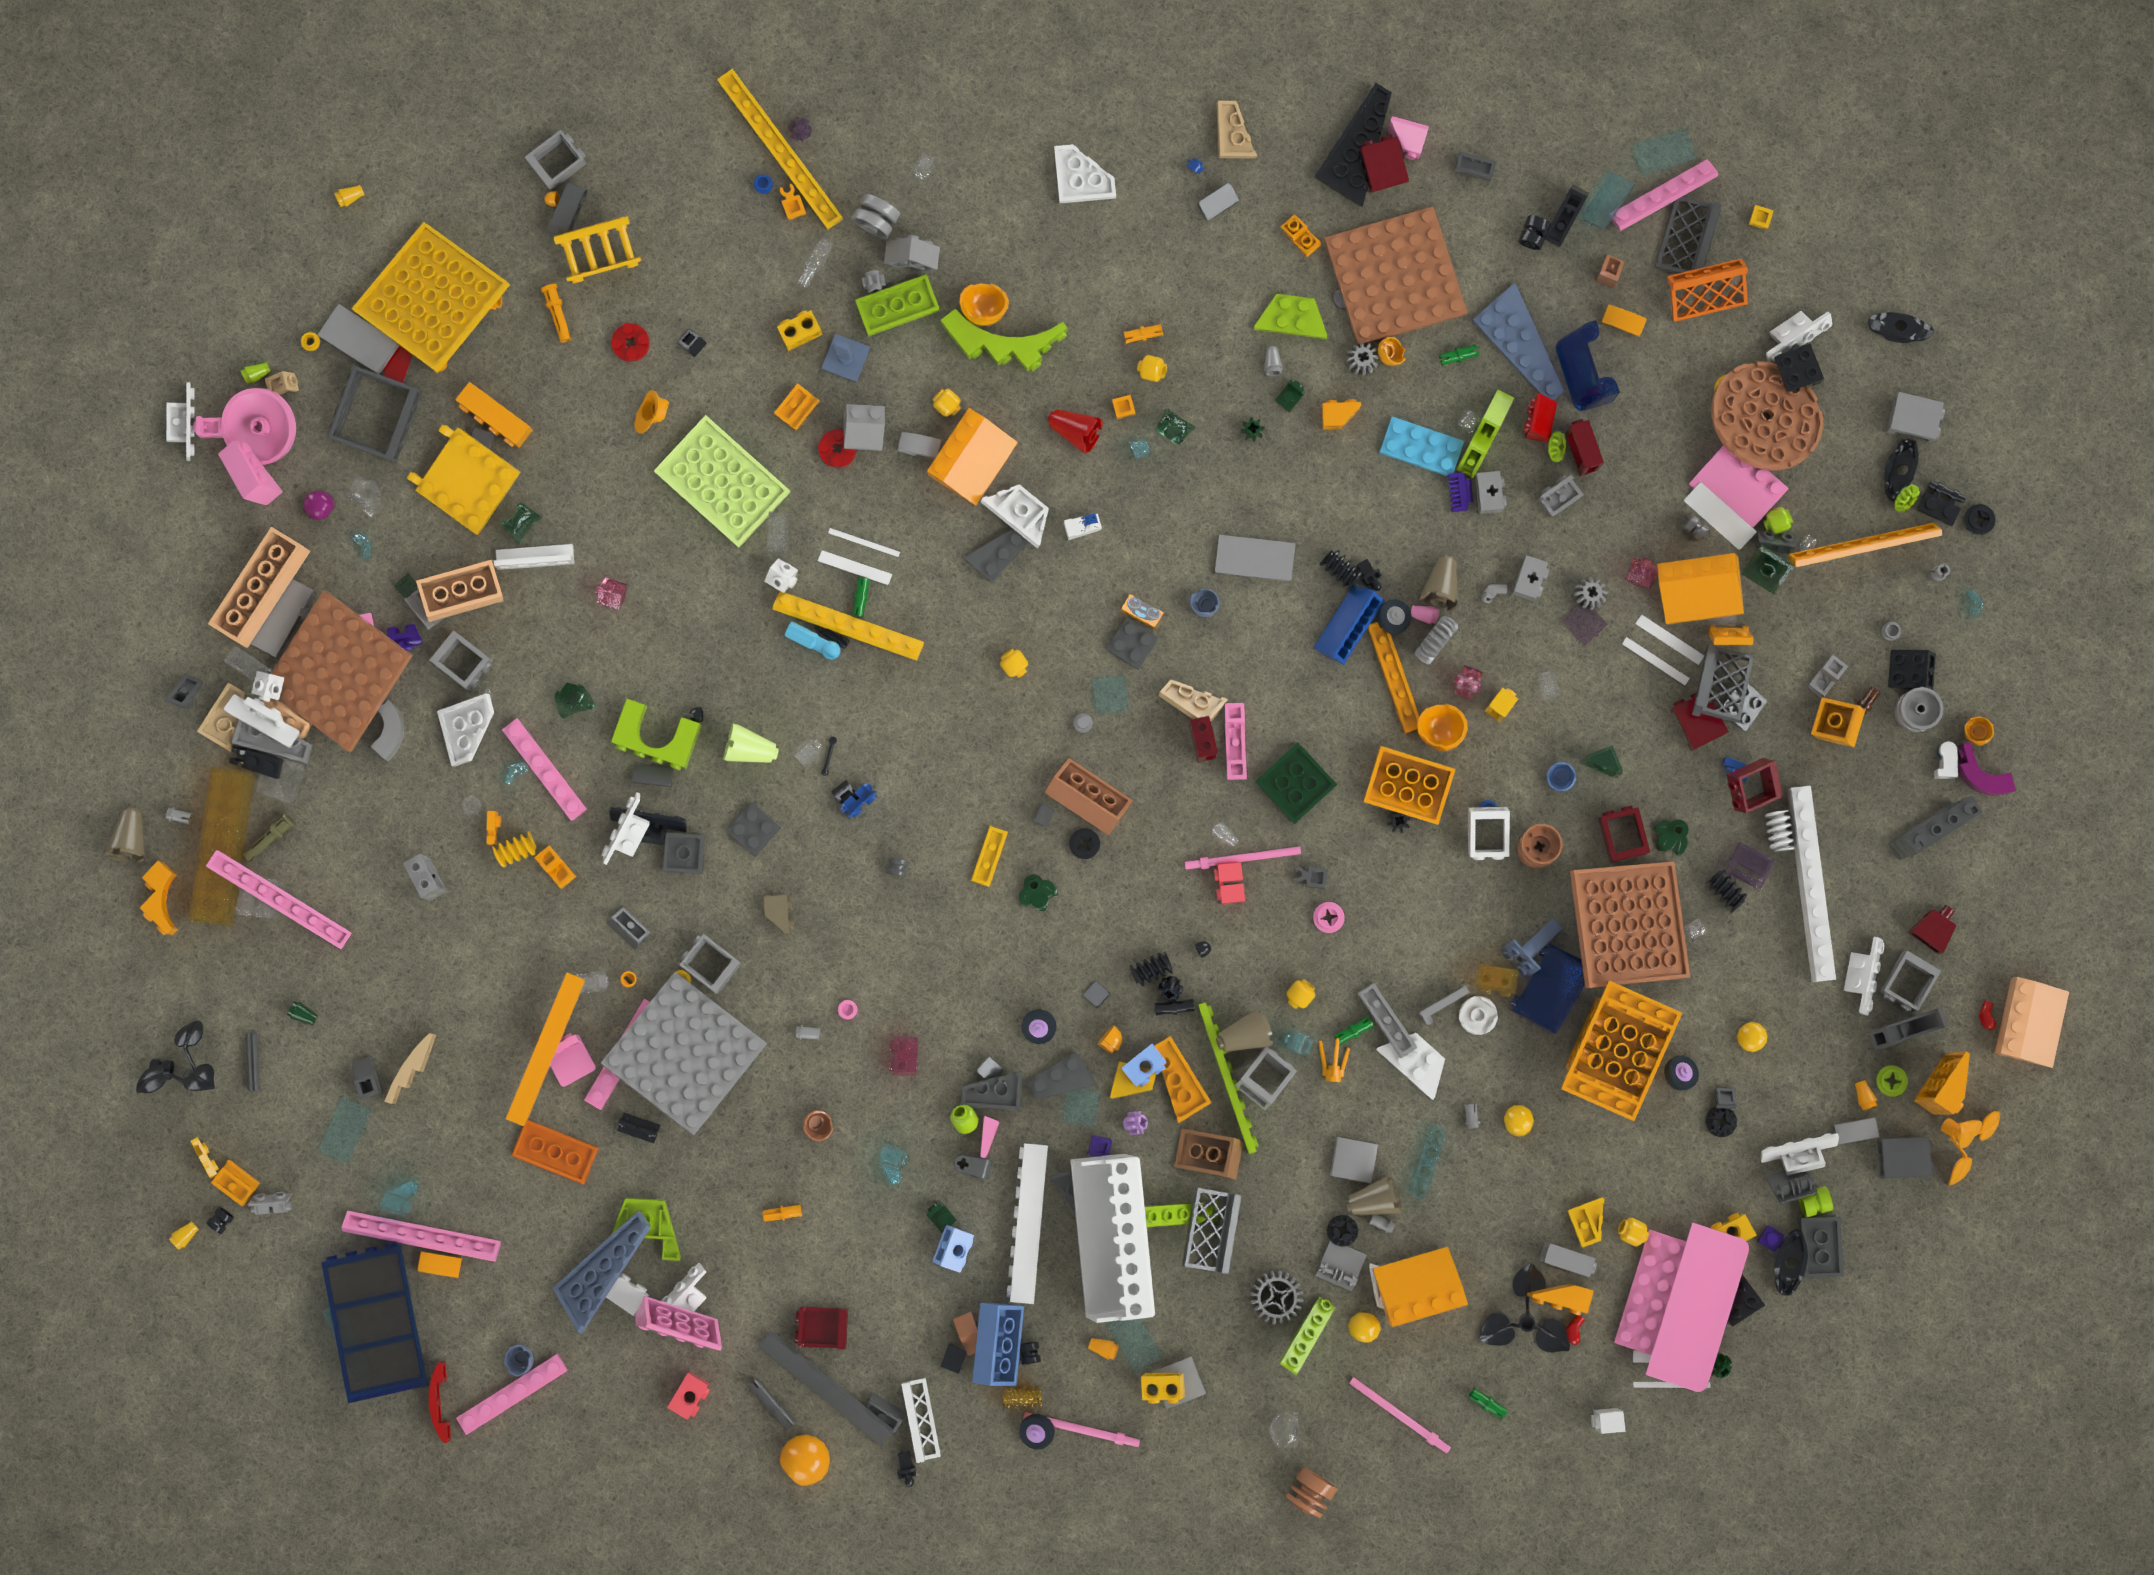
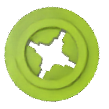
M1555 431L1549 439L1548 452L1553 462H1560L1566 454V439L1564 433Z
M1916 485L1907 486L1898 494L1894 505L1896 511L1903 513L1914 505L1920 493Z
M1889 1065L1878 1071L1876 1077L1877 1088H1879L1882 1094L1895 1097L1901 1095L1906 1090L1908 1078L1902 1068ZM1891 1075L1893 1076V1079H1895L1896 1081H1900L1899 1083L1893 1084L1892 1087L1890 1086V1083L1884 1081V1079L1890 1078Z

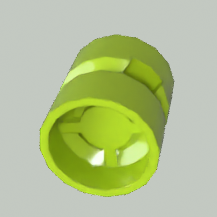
M1826 1186L1816 1188L1817 1194L1798 1199L1801 1212L1805 1218L1817 1215L1818 1211L1825 1213L1833 1210L1832 1199Z

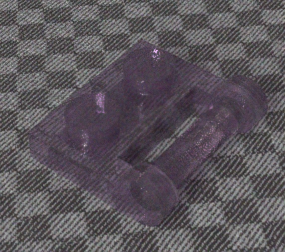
M1740 842L1725 869V874L1728 876L1732 875L1753 886V889L1760 891L1775 860ZM1736 863L1760 875L1758 880L1735 869Z

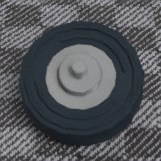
M1397 599L1386 601L1377 612L1379 626L1390 634H1399L1405 631L1411 623L1412 616L1408 605Z

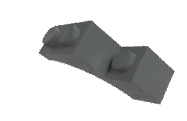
M1941 1007L1879 1027L1869 1033L1875 1049L1879 1050L1948 1027L1949 1024Z

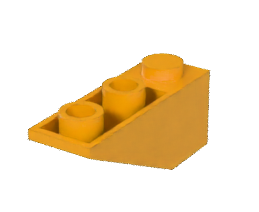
M1569 1283L1529 1292L1527 1296L1533 1298L1532 1302L1543 1305L1544 1301L1551 1303L1550 1307L1562 1310V1307L1570 1308L1569 1313L1580 1315L1581 1312L1588 1314L1594 1291Z

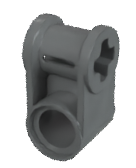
M959 1155L955 1158L954 1167L960 1173L988 1180L993 1160ZM962 1158H965L966 1163H968V1166H964V1169H960V1165L957 1164Z

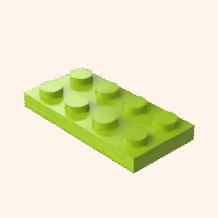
M927 274L855 300L868 337L940 311Z

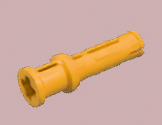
M549 284L542 287L541 292L545 295L546 307L551 311L559 341L564 343L572 340L561 308L563 302L559 298L557 284Z

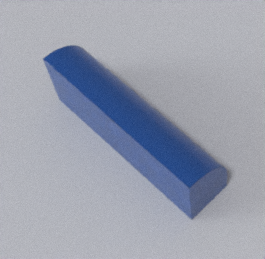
M1353 584L1313 648L1329 659L1344 665L1385 600L1375 591Z

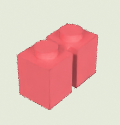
M1241 862L1217 865V869L1214 870L1215 881H1219V889H1216L1217 901L1221 900V905L1245 902L1243 884L1224 885V883L1243 880Z

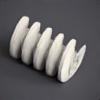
M1789 810L1770 812L1765 815L1766 818L1771 819L1766 825L1772 827L1767 830V833L1773 834L1768 840L1774 842L1769 846L1770 849L1776 850L1774 852L1795 849L1794 846H1789V843L1793 842L1794 839L1788 838L1793 831L1787 830L1792 824L1786 823V820L1790 819L1791 816L1784 814Z

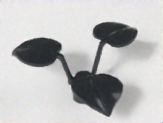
M194 1021L185 1025L176 1033L174 1038L177 1047L184 1046V1051L192 1069H188L182 1079L168 1071L164 1072L165 1068L162 1065L150 1067L139 1078L136 1086L137 1093L147 1094L159 1090L166 1081L165 1076H170L180 1081L189 1091L215 1089L214 1068L210 1064H202L196 1067L188 1051V1046H195L202 1038L203 1023L201 1021Z
M1534 1264L1522 1267L1513 1279L1514 1293L1517 1296H1526V1313L1520 1316L1519 1323L1510 1324L1509 1318L1506 1315L1494 1313L1486 1318L1479 1339L1489 1345L1503 1346L1509 1344L1515 1338V1331L1512 1327L1521 1328L1525 1332L1540 1329L1536 1334V1342L1540 1349L1551 1353L1569 1351L1570 1342L1567 1338L1566 1328L1561 1322L1555 1319H1548L1542 1327L1535 1324V1319L1530 1314L1529 1296H1527V1293L1546 1289L1545 1278Z

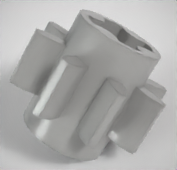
M877 270L866 272V277L862 278L863 288L868 289V293L881 291L882 286H886L884 275H880Z

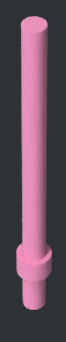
M1299 846L1210 859L1203 857L1200 860L1185 862V869H1208L1209 866L1297 855L1301 854V849Z
M1353 1377L1349 1384L1423 1436L1427 1443L1432 1446L1435 1445L1446 1454L1451 1447L1440 1440L1437 1434L1426 1430Z
M1025 1412L1023 1420L1033 1413ZM1047 1417L1056 1428L1114 1441L1115 1444L1122 1446L1126 1444L1139 1447L1140 1439L1125 1436L1124 1433L1117 1432L1115 1434Z

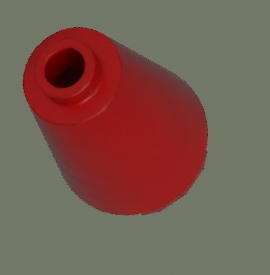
M1056 409L1054 412L1052 411L1047 420L1049 427L1085 454H1087L1086 451L1090 452L1094 448L1100 437L1097 435L1098 429L1102 430L1103 421L1099 417Z

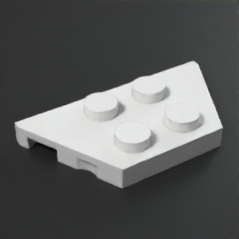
M1020 484L1011 487L1009 490L999 491L996 495L988 498L987 496L982 498L981 503L1037 549L1039 548L1049 510L1047 506Z
M1417 1033L1409 1035L1416 1044L1417 1049L1402 1059L1391 1043L1376 1049L1431 1100L1435 1098L1445 1058Z

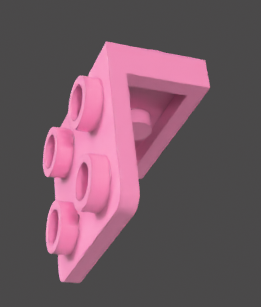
M572 1033L561 1038L562 1042L559 1043L550 1065L560 1085L563 1087L596 1069L580 1036L572 1035Z

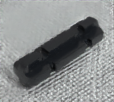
M817 625L815 626L816 631L823 633L825 637L838 643L843 649L849 645V639L844 636L842 637L840 633Z

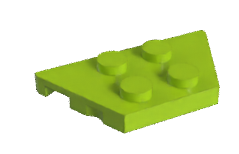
M1276 294L1254 326V330L1327 339V332L1314 298Z

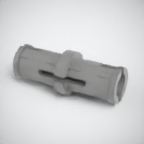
M1944 564L1935 566L1928 574L1929 581L1936 583L1944 580L1950 573V567L1948 565L1944 566Z

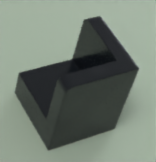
M949 1343L940 1367L959 1374L967 1351Z

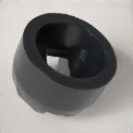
M702 707L692 708L689 714H693V717H690V720L697 723L703 722Z
M1201 941L1195 944L1201 958L1210 953L1211 946L1208 942Z

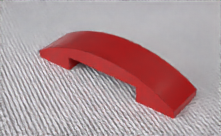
M446 1361L439 1362L436 1365L429 1387L431 1420L443 1443L451 1441L450 1421H442L439 1383L447 1381Z

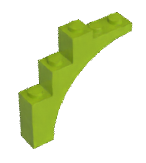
M956 309L940 320L941 325L969 360L972 357L974 359L979 357L983 353L982 350L985 349L998 366L1001 363L1003 365L1007 364L1012 359L1011 356L1014 355L1027 372L1029 370L1035 371L1039 368L1042 361L1040 353L1044 354L1052 347L1051 344L1056 340L1057 342L1062 341L1068 332L1067 326L1064 322H1061L1052 329L1037 335L1026 337L1000 336L976 327Z

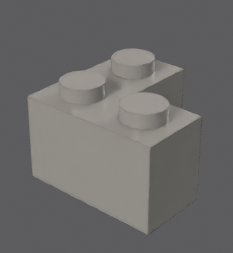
M908 235L907 238L896 237L895 240H890L886 243L884 264L895 268L911 266L922 271L937 270L940 247L933 245L931 241L919 240V237L915 235Z

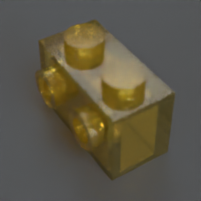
M1479 964L1475 987L1480 989V993L1491 994L1492 991L1499 992V996L1511 997V994H1517L1520 971Z

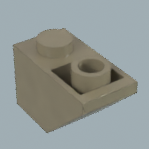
M787 894L763 896L765 916L785 934L790 935L791 930H794V920L790 918L789 912L793 910L792 899H789Z

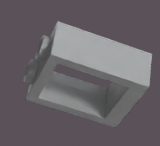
M562 130L525 156L528 164L550 191L586 165L584 160L586 156L580 148L576 149L573 146L574 140L568 133L564 134ZM564 142L577 161L551 179L538 163V160Z
M453 630L429 661L469 691L479 684L480 676L483 673L486 674L491 669L493 660ZM459 642H462L482 658V661L465 682L442 664Z
M419 854L403 863L421 898L431 901L448 892L430 857Z
M705 934L702 936L698 935L692 943L694 947L690 952L686 951L680 958L682 962L679 965L713 992L719 994L742 963ZM706 942L731 961L714 984L689 966Z
M1903 951L1879 992L1884 994L1883 998L1892 1003L1896 1001L1901 1004L1900 1008L1909 1013L1911 1011L1916 1012L1920 1009L1941 970L1909 951ZM1904 962L1928 976L1913 1003L1889 990Z
M1265 1047L1235 1087L1266 1111L1297 1071L1289 1062L1280 1058L1274 1050ZM1262 1059L1286 1076L1272 1095L1249 1078Z
M1544 1242L1539 1258L1541 1262L1587 1277L1594 1274L1597 1263H1595L1596 1258Z

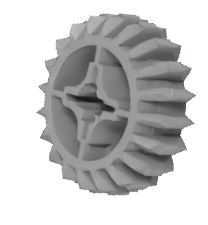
M1446 615L1442 616L1415 651V656L1421 662L1427 665L1431 664L1458 629V624L1452 618Z
M1279 1270L1277 1276H1275L1274 1271H1270V1278H1268L1266 1273L1263 1274L1264 1281L1257 1278V1281L1260 1283L1259 1287L1253 1284L1252 1287L1257 1292H1250V1295L1256 1296V1299H1252L1250 1302L1251 1304L1257 1303V1306L1253 1308L1254 1311L1261 1310L1258 1314L1259 1318L1265 1314V1322H1268L1269 1318L1272 1317V1324L1276 1323V1318H1279L1280 1324H1283V1317H1286L1287 1321H1291L1290 1313L1295 1317L1297 1316L1296 1312L1293 1311L1294 1308L1301 1310V1307L1296 1304L1297 1302H1303V1299L1297 1296L1302 1295L1303 1291H1296L1301 1285L1300 1283L1293 1285L1296 1280L1295 1277L1287 1280L1289 1273L1286 1272L1284 1277H1281L1282 1271ZM1282 1281L1288 1284L1289 1287L1277 1290L1272 1282ZM1267 1285L1270 1295L1261 1302V1292ZM1272 1288L1277 1294H1282L1280 1297L1282 1306L1276 1303V1300L1274 1302L1270 1301L1274 1297ZM1290 1293H1293L1292 1304L1286 1309L1284 1299ZM1276 1304L1282 1313H1270L1264 1307Z

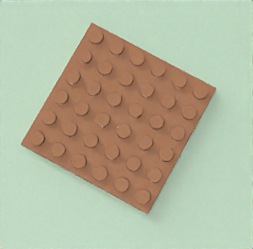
M1433 206L1324 238L1357 346H1360L1361 342L1368 344L1385 339L1386 337H1392L1467 315L1466 306Z
M323 590L271 674L284 677L279 697L283 703L346 751L352 752L413 655L329 592Z
M1675 862L1570 871L1585 988L1605 987L1608 980L1624 985L1690 977Z

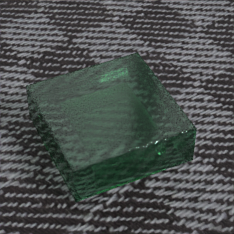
M406 574L394 585L404 598H408L418 589L416 581L410 574Z

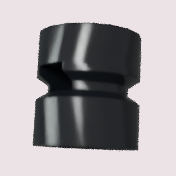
M1527 216L1524 224L1526 230H1522L1518 242L1527 248L1541 250L1545 241L1544 236L1547 235L1551 223L1539 216Z

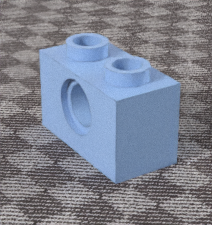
M1151 1044L1121 1069L1135 1087L1137 1085L1142 1087L1150 1081L1149 1076L1155 1072L1157 1075L1166 1068L1164 1066L1166 1060L1154 1045ZM1147 1061L1150 1063L1151 1069L1149 1072L1145 1073L1140 1070L1139 1065L1141 1062Z
M946 1225L932 1262L961 1272L966 1263L967 1253L972 1247L974 1235ZM957 1245V1249H956V1251L953 1253V1249H954V1247Z

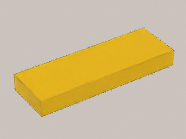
M989 826L971 879L972 882L990 887L1008 834L1007 831Z

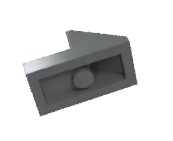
M185 674L166 698V702L182 709H192L193 698L202 688L203 681Z

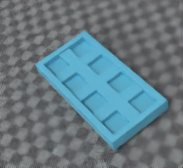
M1391 417L1379 453L1447 476L1454 473L1464 441Z

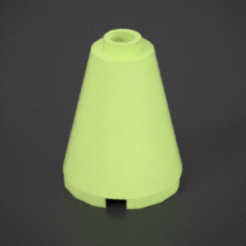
M732 724L724 751V760L771 763L772 759L776 760L779 749L776 748L775 743L738 724Z

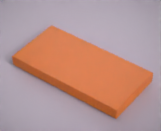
M527 1120L511 1156L584 1185L599 1148Z

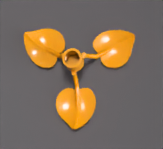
M1993 1111L1988 1114L1983 1122L1969 1120L1957 1123L1951 1118L1943 1122L1941 1131L1950 1136L1949 1140L1954 1143L1962 1154V1158L1956 1162L1948 1183L1949 1186L1961 1181L1971 1169L1972 1158L1967 1157L1963 1148L1969 1146L1978 1134H1980L1979 1139L1981 1141L1993 1135L2000 1121L1999 1111Z

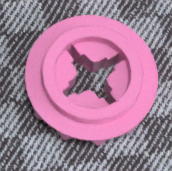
M1325 902L1315 909L1313 921L1320 931L1333 933L1342 927L1344 912L1336 903ZM1326 909H1328L1330 915H1337V917L1331 920V926L1327 920L1320 919L1326 916Z

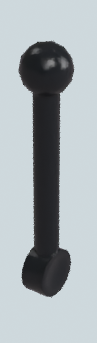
M836 737L829 739L830 747L825 767L821 771L824 776L829 774L828 767L834 744L837 743Z

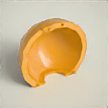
M992 283L971 284L964 288L960 294V308L963 314L976 325L990 326L1001 320L1008 309L1009 300L1006 293Z
M1449 704L1426 708L1421 713L1417 722L1420 738L1427 745L1439 751H1449L1456 748L1464 740L1468 731L1467 720L1463 712Z
M807 1434L795 1436L787 1441L781 1450L779 1458L783 1470L800 1486L813 1485L822 1480L828 1472L830 1465L829 1450L825 1443L817 1437Z

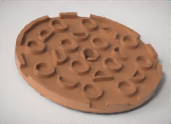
M1756 362L1740 365L1728 373L1714 391L1711 402V417L1714 429L1728 451L1750 466L1764 470H1784L1794 467L1804 461L1815 450L1823 431V414L1817 404L1818 398L1811 387L1805 386L1787 392L1775 363ZM1763 412L1769 413L1771 419L1766 420Z

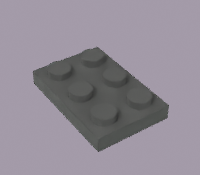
M1799 1218L1800 1230L1805 1237L1808 1251L1807 1266L1803 1278L1844 1277L1841 1218Z

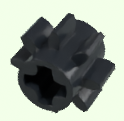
M1394 811V816L1388 815L1391 822H1388L1387 826L1392 825V832L1399 829V832L1403 833V827H1410L1406 823L1411 817L1406 818L1404 814ZM1401 817L1403 824L1397 826L1394 818Z
M1174 976L1163 977L1162 983L1158 987V990L1162 991L1161 996L1167 1000L1179 999L1184 986L1180 985L1181 980Z

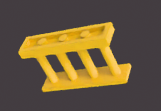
M628 215L553 237L556 245L561 244V247L563 246L572 275L567 276V282L572 281L574 284L584 281L583 277L625 265L628 268L639 265L638 262L642 260L641 256L634 257L626 232L627 225L630 224ZM613 228L619 231L627 260L617 263L607 235L609 233L608 230ZM596 233L601 238L609 264L599 268L597 267L589 241L590 235ZM578 238L579 241H582L590 270L579 273L571 248V240Z

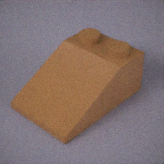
M1182 1129L1174 1167L1236 1180L1244 1141L1232 1137Z

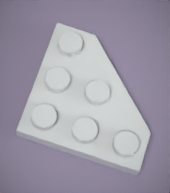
M1073 144L1054 146L1059 203L1116 198L1115 178L1105 172L1096 162L1085 156Z
M483 694L437 711L451 766H458L472 761L494 714L489 694Z

